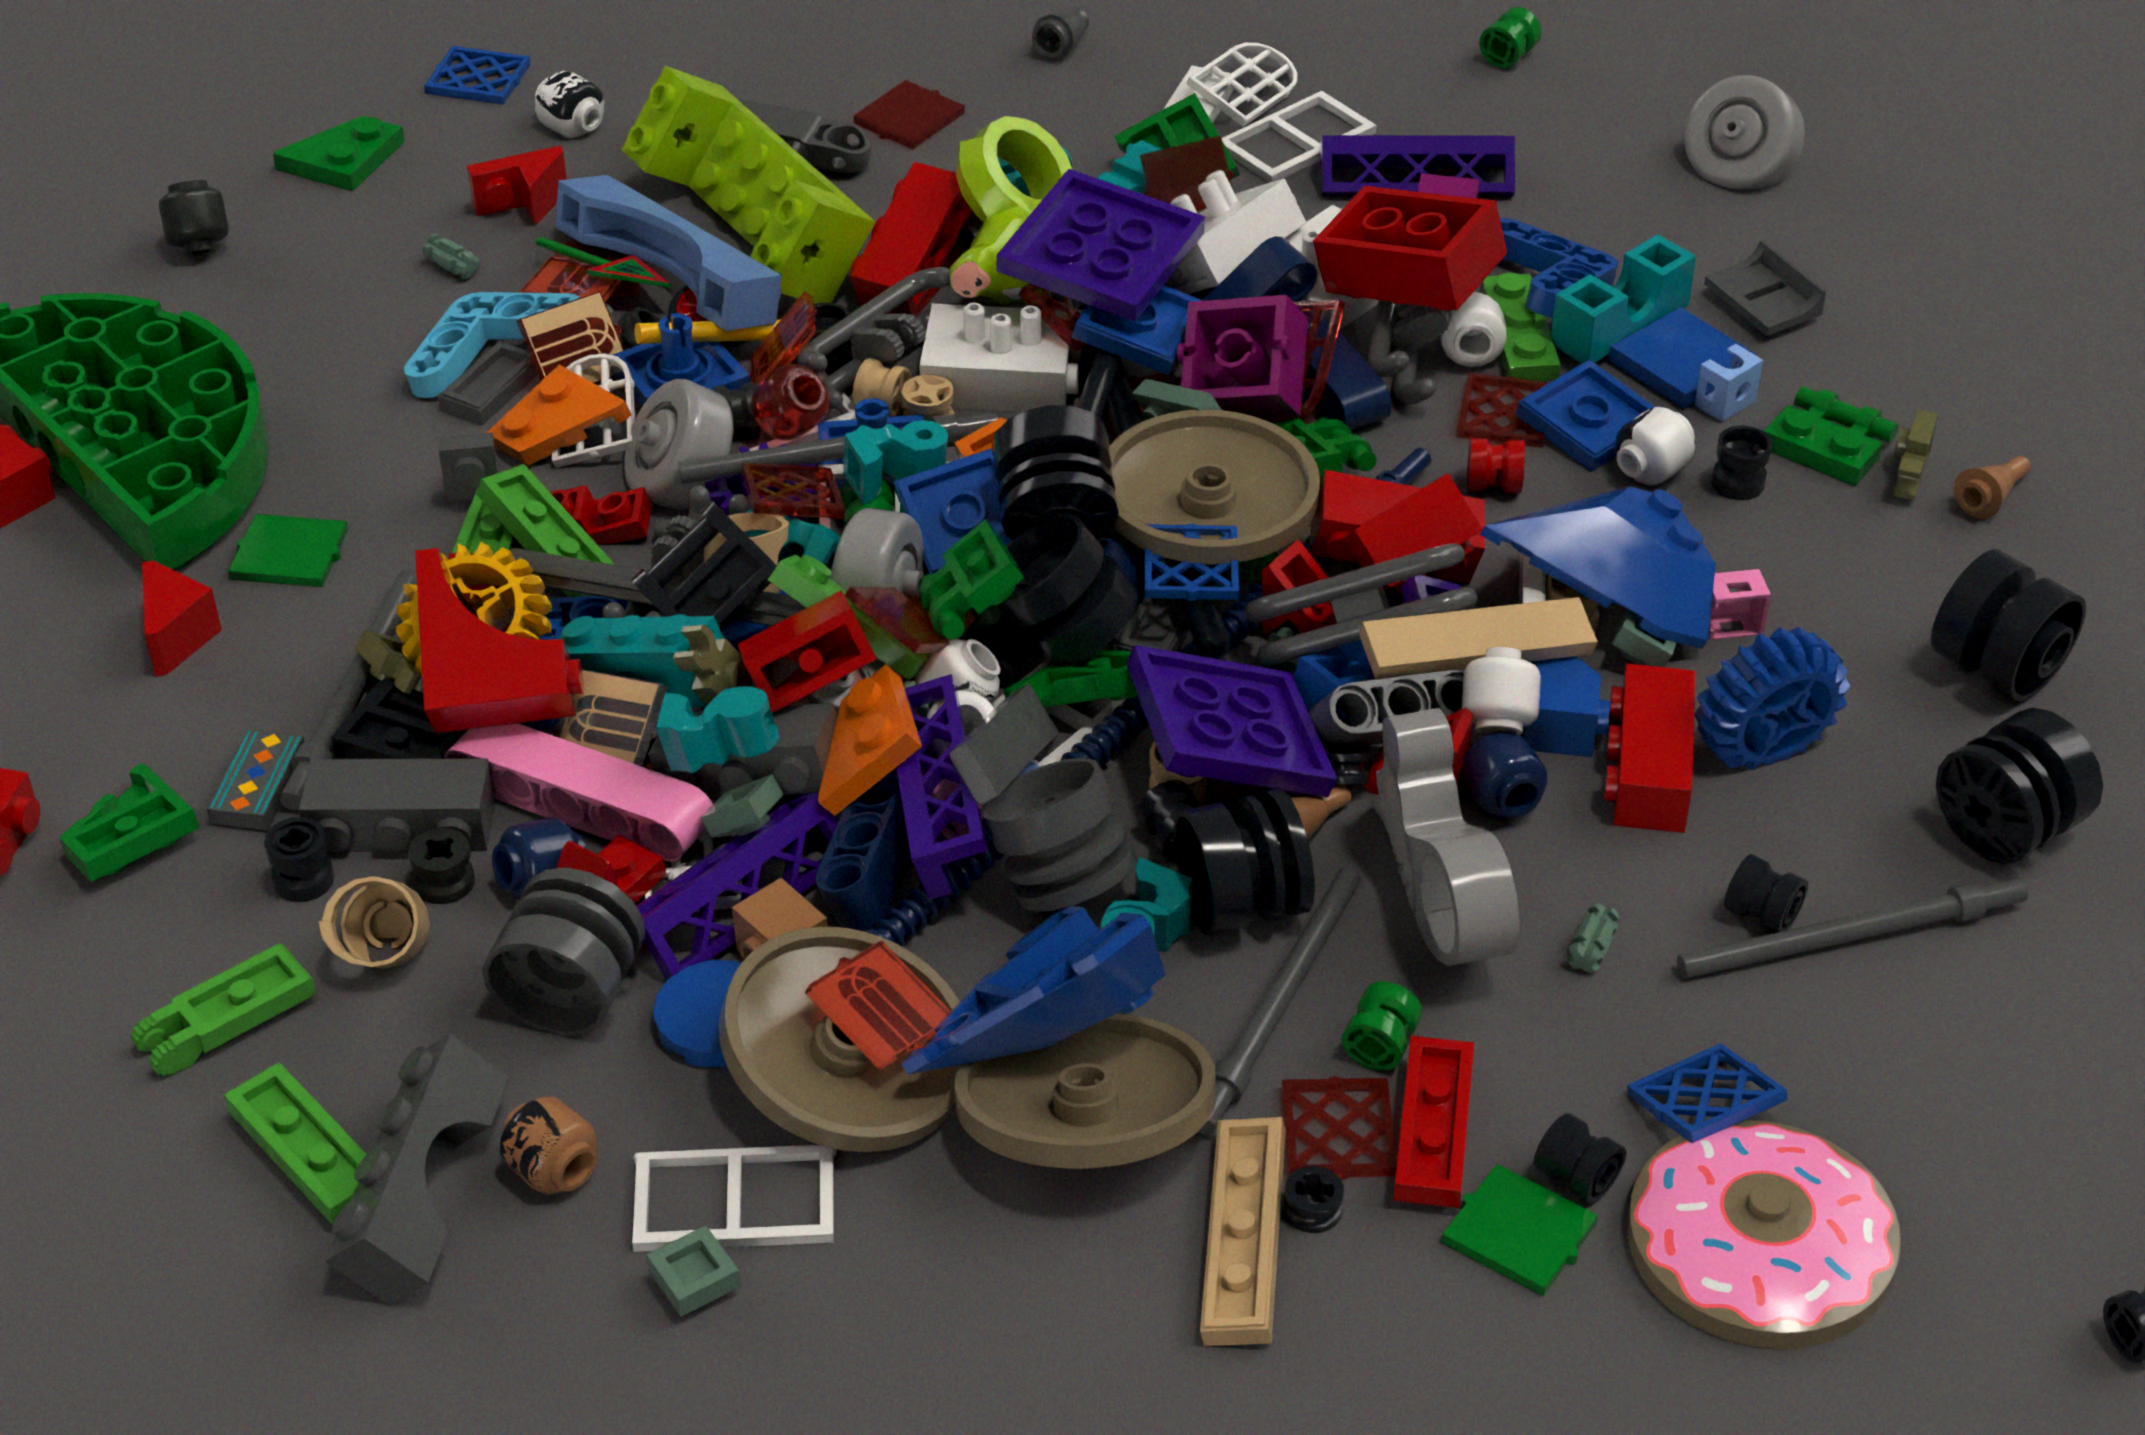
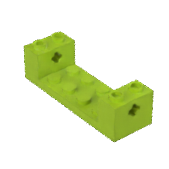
M664 66L657 82L651 88L649 97L634 126L630 129L621 149L644 172L690 187L754 247L750 255L751 258L781 275V294L807 302L811 300V303L814 304L832 303L854 259L859 254L876 223L723 86L668 66Z

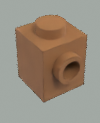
M779 878L732 907L736 950L741 953L743 960L760 945L781 934L802 928L828 927L827 917L782 878Z

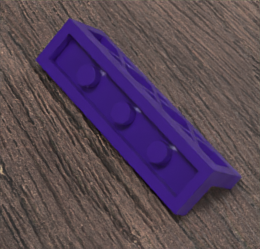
M1322 135L1319 147V167H1322V196H1355L1363 186L1418 192L1419 183L1411 182L1417 176L1420 178L1421 174H1428L1424 170L1426 167H1457L1460 172L1455 177L1464 178L1466 176L1471 179H1479L1478 196H1514L1515 136ZM1332 167H1361L1364 170L1354 182H1332ZM1378 167H1409L1412 172L1401 183H1389L1376 169ZM1474 167H1504V183H1485L1472 169ZM1370 176V177L1373 178L1377 183H1363V182Z
M952 674L904 688L922 747L898 765L896 770L912 862L929 900L953 893L948 869L949 862L988 851L979 803L976 802L949 757V752L966 737L957 687ZM944 699L943 705L930 719L919 716L915 710L917 706ZM935 738L951 743L938 759L928 757L927 747ZM943 778L959 784L946 801L937 799L934 791ZM953 820L968 826L969 834L943 841L942 830Z
M819 792L790 796L767 813L770 819L763 826L743 836L735 835L636 906L644 918L646 937L643 943L648 947L666 981L687 966L711 960L735 942L733 923L726 926L712 922L717 896L724 891L740 894L741 902L758 892L761 866L769 858L785 862L783 880L799 894L816 883V874L823 857L818 861L802 857L806 832L818 824L829 844L838 824L837 818L819 804ZM789 845L788 853L781 852L783 848ZM800 867L807 868L798 875ZM745 877L743 885L736 884V882ZM699 910L698 918L690 916ZM679 923L696 927L692 952L680 962L677 961L663 936ZM710 931L718 933L709 940Z

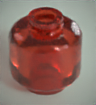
M790 364L778 368L756 386L751 397V410L756 423L774 439L784 441L797 439L806 434L824 420L829 409V393L825 383L816 372L807 366Z

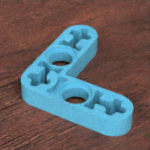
M477 292L462 296L451 304L404 366V373L413 395L419 398L438 396L464 373L488 339L530 340L522 319L581 298L576 294ZM579 320L530 338L531 340L558 341L582 333L588 325L586 321Z

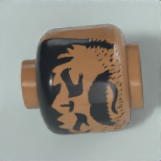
M554 1096L539 1097L517 1106L511 1111L504 1122L500 1141V1155L504 1164L531 1188L542 1194L549 1195L563 1191H573L588 1180L598 1162V1135L595 1128L568 1104Z

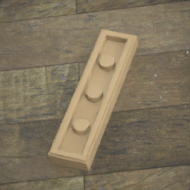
M1580 597L1363 621L1359 632L1375 679L1446 670H1462L1471 661L1486 657V650L1492 647L1518 649L1522 652L1521 659L1530 662L1593 654L1598 642Z
M1282 1117L1218 1120L1200 1334L1204 1346L1272 1344L1286 1134Z

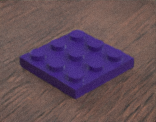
M1068 169L996 255V271L1136 322L1204 234L1206 216Z
M1140 645L1133 646L1126 665L1166 771L1188 778L1200 776L1225 780L1238 786L1255 785L1283 789L1286 793L1292 795L1310 794L1329 797L1337 777L1291 672Z

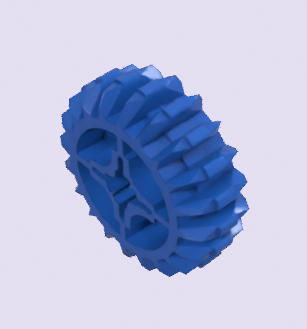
M1779 627L1772 633L1770 638L1759 633L1754 643L1745 648L1739 645L1738 653L1730 660H1720L1722 664L1721 670L1717 674L1706 678L1709 688L1700 692L1697 696L1700 707H1698L1694 716L1698 721L1699 726L1697 729L1702 735L1703 742L1720 761L1725 762L1730 768L1744 765L1754 770L1760 764L1772 765L1780 760H1788L1798 752L1805 754L1806 747L1814 740H1823L1821 733L1826 727L1835 725L1838 722L1834 713L1847 705L1843 695L1851 687L1846 679L1848 670L1844 667L1843 660L1827 641L1819 638L1814 632L1806 633L1800 627L1787 632Z

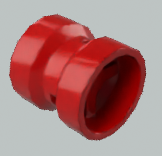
M1470 438L1467 459V491L1484 492L1488 487H1500L1504 493H1522L1525 465L1524 440H1507L1502 445L1491 444L1487 439Z

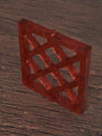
M1468 373L1457 438H1483L1497 444H1503L1507 440H1524L1525 446L1543 448L1545 434L1541 431L1537 432L1517 417L1514 411L1517 410L1518 401L1527 397L1519 390L1535 392L1549 382L1517 379L1512 376L1501 377ZM1483 386L1497 387L1498 389L1489 392ZM1474 389L1481 396L1471 400L1472 390ZM1509 393L1517 401L1505 405L1498 397ZM1490 402L1497 409L1485 414L1477 406ZM1468 411H1470L1477 418L1466 423ZM1505 415L1513 423L1501 427L1494 419ZM1485 424L1491 430L1478 429L1476 427ZM1518 429H1522V430H1524L1528 435H1525V434H1517V433H1511V432H1514V431H1516V430H1518Z
M742 462L741 474L754 514L844 519L845 506L831 468ZM789 479L798 484L792 486L782 481ZM773 486L780 489L781 491L773 492L766 488ZM810 488L820 493L813 495L804 490ZM795 495L803 500L797 502L787 497Z
M1333 1076L1329 1079L1282 1080L1281 1088L1289 1176L1301 1167L1320 1166L1335 1172L1341 1180H1346L1349 1177H1396L1397 1154L1388 1078H1339ZM1326 1092L1327 1094L1314 1104L1299 1093ZM1372 1092L1360 1103L1344 1093ZM1335 1099L1351 1109L1339 1121L1324 1111ZM1379 1099L1381 1101L1382 1118L1369 1110ZM1292 1101L1306 1110L1295 1121L1293 1118ZM1360 1116L1376 1127L1364 1138L1348 1128ZM1314 1117L1330 1127L1318 1139L1303 1129ZM1339 1134L1355 1145L1343 1156L1327 1146ZM1383 1134L1385 1136L1386 1154L1372 1145ZM1295 1136L1309 1145L1299 1156H1297ZM1319 1152L1334 1164H1306V1162ZM1362 1152H1366L1380 1163L1353 1164L1351 1162Z

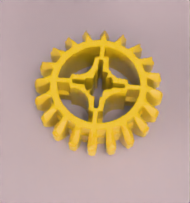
M480 542L473 555L470 554L466 546L459 543L455 558L448 560L441 553L449 572L452 591L465 608L470 604L480 620L500 631L511 622L505 633L518 637L539 639L538 636L552 633V625L548 618L545 617V615L552 612L550 600L546 595H542L545 592V585L538 575H532L533 570L526 560L522 558L515 560L511 551L504 547L493 554L490 546L483 542ZM404 584V593L410 601L396 605L397 615L404 621L396 626V634L405 643L402 646L404 656L408 661L416 662L415 670L422 677L417 585ZM476 585H492L481 591L468 588Z

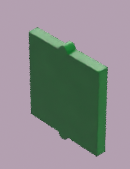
M255 514L244 538L236 542L238 551L228 570L230 580L323 587L333 563L341 559L340 547L348 531L347 521Z
M1496 1164L1473 1194L1467 1193L1463 1196L1462 1209L1442 1233L1441 1243L1544 1296L1567 1264H1576L1578 1249L1596 1226L1598 1215Z

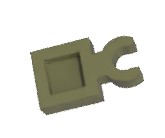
M1917 409L1911 429L1901 427L1893 457L1901 459L1898 469L1899 476L1893 496L1915 500L1930 456L1939 413Z
M706 625L682 626L681 633L689 641L690 651L675 652L673 659L680 670L685 672L692 671L695 674L691 690L706 706L724 689L742 686L752 687L753 679L743 662L741 654L726 638L715 639L712 631Z
M364 629L355 649L371 665L370 673L380 680L388 679L394 681V685L404 693L410 694L412 689H415L423 694L422 677L415 670L416 662L408 661L402 652V646L405 643L400 639Z

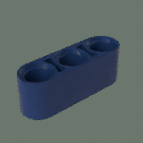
M1274 236L1261 243L1202 301L1287 295L1297 305L1313 289L1317 280V269L1288 240L1280 236Z
M1327 318L1308 322L1302 390L1304 397L1322 417L1337 419L1348 426L1350 430L1388 419L1392 410L1391 399L1382 378Z
M893 771L843 810L817 871L815 881L835 927L865 931L866 929H873L877 919H884L911 854L898 775Z

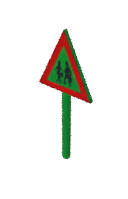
M537 237L535 240L537 246L595 266L587 270V275L670 288V282L634 254L611 262L544 237Z

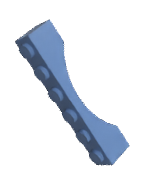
M609 175L558 181L555 228L582 244L606 248L628 255L634 254L639 259L669 271L685 282L695 294L697 300L696 313L725 331L776 323L778 301L781 296V275Z

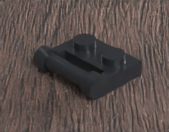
M711 500L700 511L703 517L647 572L642 568L630 581L665 617L678 614L686 616H714L722 632L771 584L768 578L777 565ZM720 532L727 540L669 595L663 588Z
M382 679L331 736L334 754L349 759H444L446 752L468 729L435 733L424 711L423 697L413 693H404L394 685V681Z

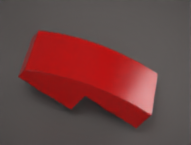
M586 484L567 490L559 489L550 492L597 545L631 541L647 537L653 501L647 496L644 486L625 492H613L597 500L594 499Z

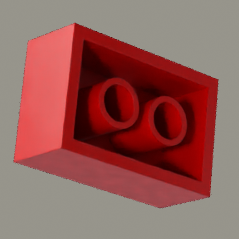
M1363 186L1313 240L1326 293L1347 295L1356 299L1369 298L1391 301L1395 304L1434 307L1444 311H1457L1507 254L1495 200Z

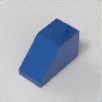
M1577 656L1531 661L1532 664L1536 665L1541 675L1539 715L1531 725L1525 727L1524 740L1533 751L1592 757L1595 735H1607L1610 714V701L1600 700L1601 675Z

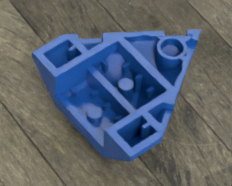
M1630 486L1484 526L1479 534L1498 546L1501 541L1510 543L1518 552L1530 557L1529 564L1605 608H1608L1611 603L1628 608L1635 613L1640 621L1638 627L1657 638L1703 649L1708 641L1716 563L1703 544V536L1692 527L1683 513L1682 503L1666 491L1657 489L1652 493Z
M1069 906L1059 909L1017 941L1005 954L1009 961L998 970L985 975L934 1029L936 1034L933 1036L932 1041L925 1047L914 1050L901 1065L909 1075L1045 1049L1115 1015L1119 1011L1122 1014H1128L1136 1010L1153 996L1154 992L1151 986L1166 975L1151 925L1144 915L1122 912L1099 930L1083 907Z

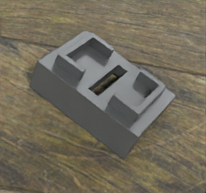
M1759 240V244L1754 252L1742 262L1705 276L1704 285L1766 336L1823 315L1826 290L1764 240Z

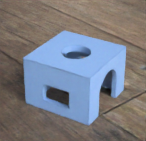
M1738 344L1727 348V352L1732 355L1730 369L1722 367L1711 359L1702 363L1700 368L1695 406L1720 422H1724L1757 402L1764 360ZM1707 382L1715 386V389L1712 393L1705 396Z

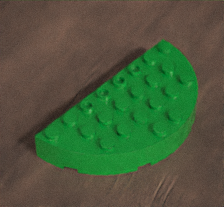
M106 293L40 296L41 305L10 310L8 302L0 303V417L32 448L39 447L48 456L53 470L145 562L155 561L172 570L179 569L225 534L243 515L263 482L268 465L269 439L260 392L252 365L243 350L229 335L213 323L194 313L184 310L180 315L163 311L159 301L129 295Z

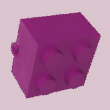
M1287 295L1188 302L1185 343H1179L1177 347L1178 361L1183 365L1181 387L1211 393L1221 410L1242 413L1260 419L1300 417L1308 317ZM1185 350L1188 351V356H1184Z

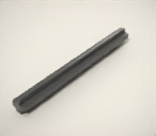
M519 548L510 549L515 560L522 558L529 563L533 570L532 575H538L545 587L654 606L630 581L640 569ZM675 576L663 589L671 595L687 577ZM762 591L734 620L771 627L806 609V607L790 595Z

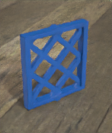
M452 46L441 63L436 65V70L424 85L425 94L504 105L514 88L520 84V79L530 66V56ZM456 58H459L462 62L450 66L453 60ZM487 62L492 66L480 71L475 67ZM517 67L515 72L511 75H509L505 71L507 69ZM467 68L471 72L470 74L457 77V75L454 73ZM498 73L501 78L487 81L485 76ZM444 75H447L451 79L438 83ZM475 79L481 83L469 88L463 84ZM506 84L500 92L494 89L496 86Z
M1192 523L1187 525L1147 524L1161 531L1181 533L1184 535L1183 537L1202 539L1199 537L1200 535L1222 536L1220 539L1238 538L1237 526L1196 525ZM1145 548V598L1187 599L1190 601L1196 599L1238 600V560L1219 564L1213 569L1202 563L1184 561L1170 568L1161 562L1165 557L1157 554L1152 555V550ZM1152 567L1163 573L1153 581ZM1192 567L1203 575L1191 582L1182 576L1181 573ZM1229 568H1231V582L1220 575ZM1172 579L1173 581H1175L1176 583H1178V584L1181 585V586H1162V585L1165 584V583H1167L1168 581H1170V580ZM1212 580L1221 587L1201 586Z
M1721 1043L1627 1085V1092L1630 1098L1656 1116L1657 1121L1664 1122L1691 1143L1787 1101L1786 1088L1761 1072L1757 1065L1747 1062ZM1719 1061L1727 1063L1737 1071L1717 1070ZM1683 1078L1705 1079L1703 1087L1681 1086ZM1715 1079L1737 1081L1735 1089L1713 1088ZM1747 1081H1752L1765 1091L1745 1090ZM1649 1094L1669 1095L1667 1104L1659 1103ZM1678 1096L1701 1097L1699 1106L1676 1105ZM1710 1098L1733 1099L1731 1108L1709 1106ZM1743 1100H1750L1742 1104ZM1677 1115L1696 1116L1695 1123L1688 1124ZM1706 1116L1713 1117L1705 1121Z

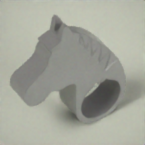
M1440 708L1384 718L1382 724L1384 762L1383 767L1376 771L1379 795L1372 797V804L1390 836L1395 861L1399 864L1397 868L1402 883L1406 887L1405 892L1411 910L1428 949L1438 961L1447 966L1514 953L1519 940L1520 920L1513 875L1498 839L1489 831L1466 824L1462 818L1457 784L1452 769L1454 757L1453 740L1447 718Z

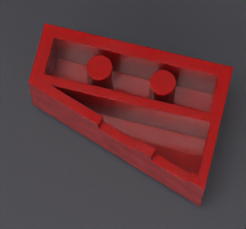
M913 162L905 179L898 181L890 206L884 216L876 220L872 229L871 240L863 254L858 255L851 266L850 280L854 285L860 306H863L910 274L932 267L950 268L961 256L959 253L965 247L963 231L965 227L969 226V217L972 209L962 196L955 172ZM941 287L928 289L914 295L888 314H914V316H917Z

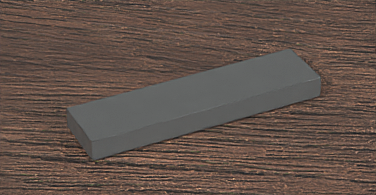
M1030 683L1013 691L949 752V757L976 802L982 805L997 797L1059 731Z

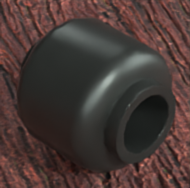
M205 180L184 181L168 186L169 193L159 200L161 221L167 243L175 247H184L186 255L189 256L214 252L216 250L214 243L222 240L229 233L221 192L215 188L208 187Z

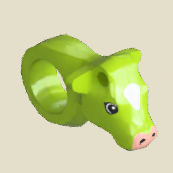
M1004 116L988 124L971 139L960 141L956 158V178L962 196L975 215L984 222L970 249L963 253L950 267L951 287L963 297L986 296L1001 306L1014 304L1037 306L1043 305L1057 294L996 271V255L1068 169H1072L1068 156L1057 140L1033 121L1025 118ZM998 158L1007 161L1019 172L1027 184L1031 197L1023 194L1010 183L1001 169Z

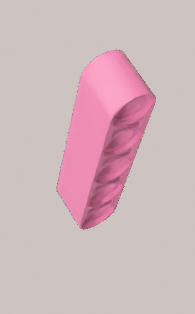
M519 723L468 729L444 755V759L488 758L496 800L546 818H559L571 827L610 841L620 835L661 856L663 860L671 862L679 860L705 831L706 826L701 816L713 805L712 801L702 790L690 783Z

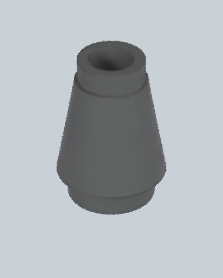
M1070 7L1069 9L1040 17L1036 21L1032 33V42L1037 52L1047 58L1059 59L1067 56L1088 28V15L1080 7Z

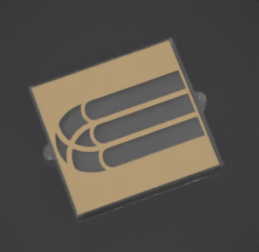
M582 669L584 694L574 695L576 716L562 718L564 721L559 738L642 767L650 741L658 734L655 725L664 694L668 687L661 683Z

